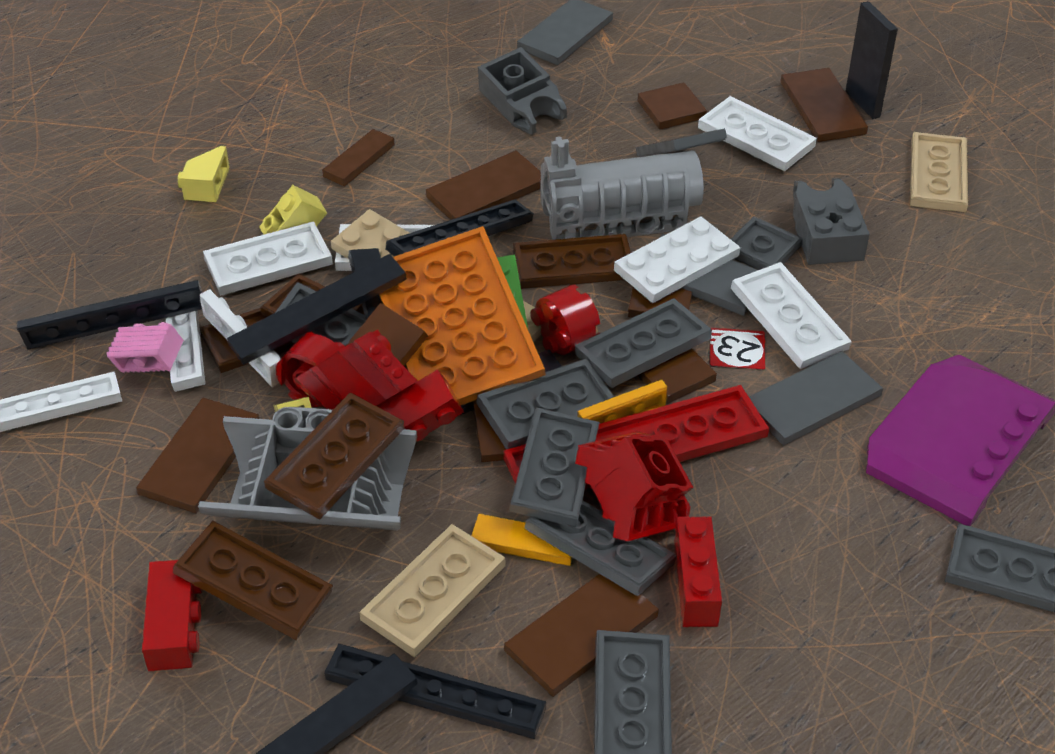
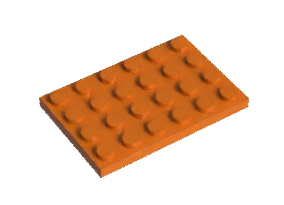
M484 226L393 257L406 272L407 280L379 295L383 305L423 329L428 335L426 340L406 363L407 370L418 381L438 369L450 384L460 405L477 400L479 394L506 385L528 382L546 375L543 363Z

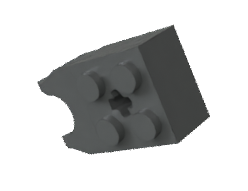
M522 47L478 66L480 92L514 127L528 134H534L537 132V121L534 118L536 116L548 115L559 120L567 118V107L560 97L557 86L550 80V75Z
M832 178V187L825 191L812 189L801 180L794 181L793 217L796 223L797 235L803 238L801 246L808 265L864 261L870 234L851 188L840 178Z

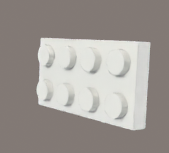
M731 96L701 117L698 122V128L705 132L725 128L727 138L723 141L783 171L790 168L816 146V137Z
M700 216L615 261L614 271L649 301L654 303L738 257L741 247Z
M314 221L203 251L205 262L220 296L333 265L332 255Z
M781 262L732 281V291L799 369L820 362L840 351L849 350L852 341Z

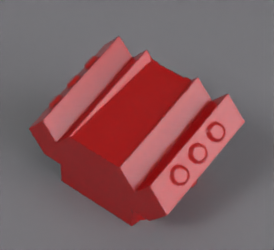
M378 329L366 333L334 353L333 356L318 363L294 379L303 388V391L314 399V402L319 407L333 410L349 393L377 406L418 381L393 355L389 340L381 335Z
M634 432L578 445L575 464L587 467L585 484H589L595 492L602 506V518L615 521L613 538L632 541L676 529L677 517H689L691 506L685 494L694 487L667 439L658 435Z

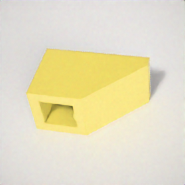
M292 185L286 194L281 197L270 214L264 218L259 228L264 235L313 221L317 227L326 216L327 211L317 196Z

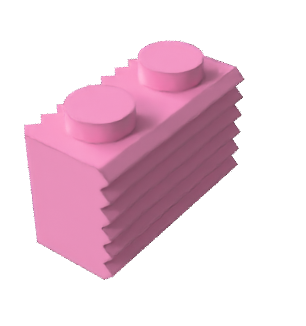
M165 322L154 326L134 324L133 327H118L119 332H116V337H113L114 342H111L112 347H109L107 357L123 373L125 371L128 373L130 371L133 373L135 371L155 372V370L158 372L160 370L170 372L184 340L171 324Z

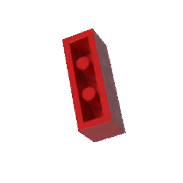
M438 369L377 405L380 409L403 420L404 429L416 430V442L423 440L430 432L442 425L451 423L457 416L464 413L450 384Z
M712 516L677 517L674 548L677 555L676 568L682 627H718L722 596Z
M178 560L149 562L142 653L148 671L192 668L193 653H199L198 630L195 631V623L201 622L200 601H196L197 594H202L203 589L173 573L174 565Z

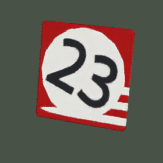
M711 328L710 366L765 369L764 331Z

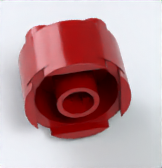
M569 285L540 298L535 308L530 311L533 323L536 326H541L540 333L543 336L545 350L550 349L552 353L556 352L560 355H566L575 350V345L600 334V332L596 333V326L600 324L598 311L586 292L580 294L576 290L579 288L577 285Z
M307 332L277 363L276 376L281 386L283 384L287 386L290 390L288 395L293 400L309 397L311 407H319L314 402V399L308 396L294 379L318 363L333 356L334 353L345 346L340 342H333L325 336Z

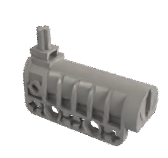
M555 137V141H551V156L544 157V163L541 165L540 203L544 214L549 216L552 240L626 234L627 237L671 232L686 224L690 206L701 205L703 201L704 184L702 168L698 155L694 150L576 165L575 159H571L569 154V140ZM644 217H653L648 223H639ZM590 224L598 225L595 230L584 231L585 227ZM567 229V231H565V234H561L562 230Z

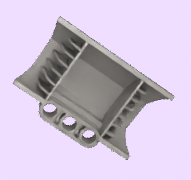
M284 407L274 413L273 420L224 416V429L233 446L240 474L230 503L200 501L198 505L199 512L215 517L398 531L401 527V517L398 516L402 489L416 444L417 431L404 429L319 520L265 489L264 480L332 410Z

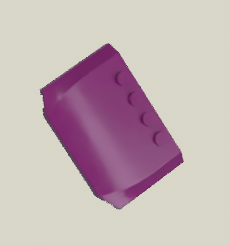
M959 354L931 364L869 437L866 473L963 525L971 526L985 508L989 496L1039 429H1044L1055 414V400Z

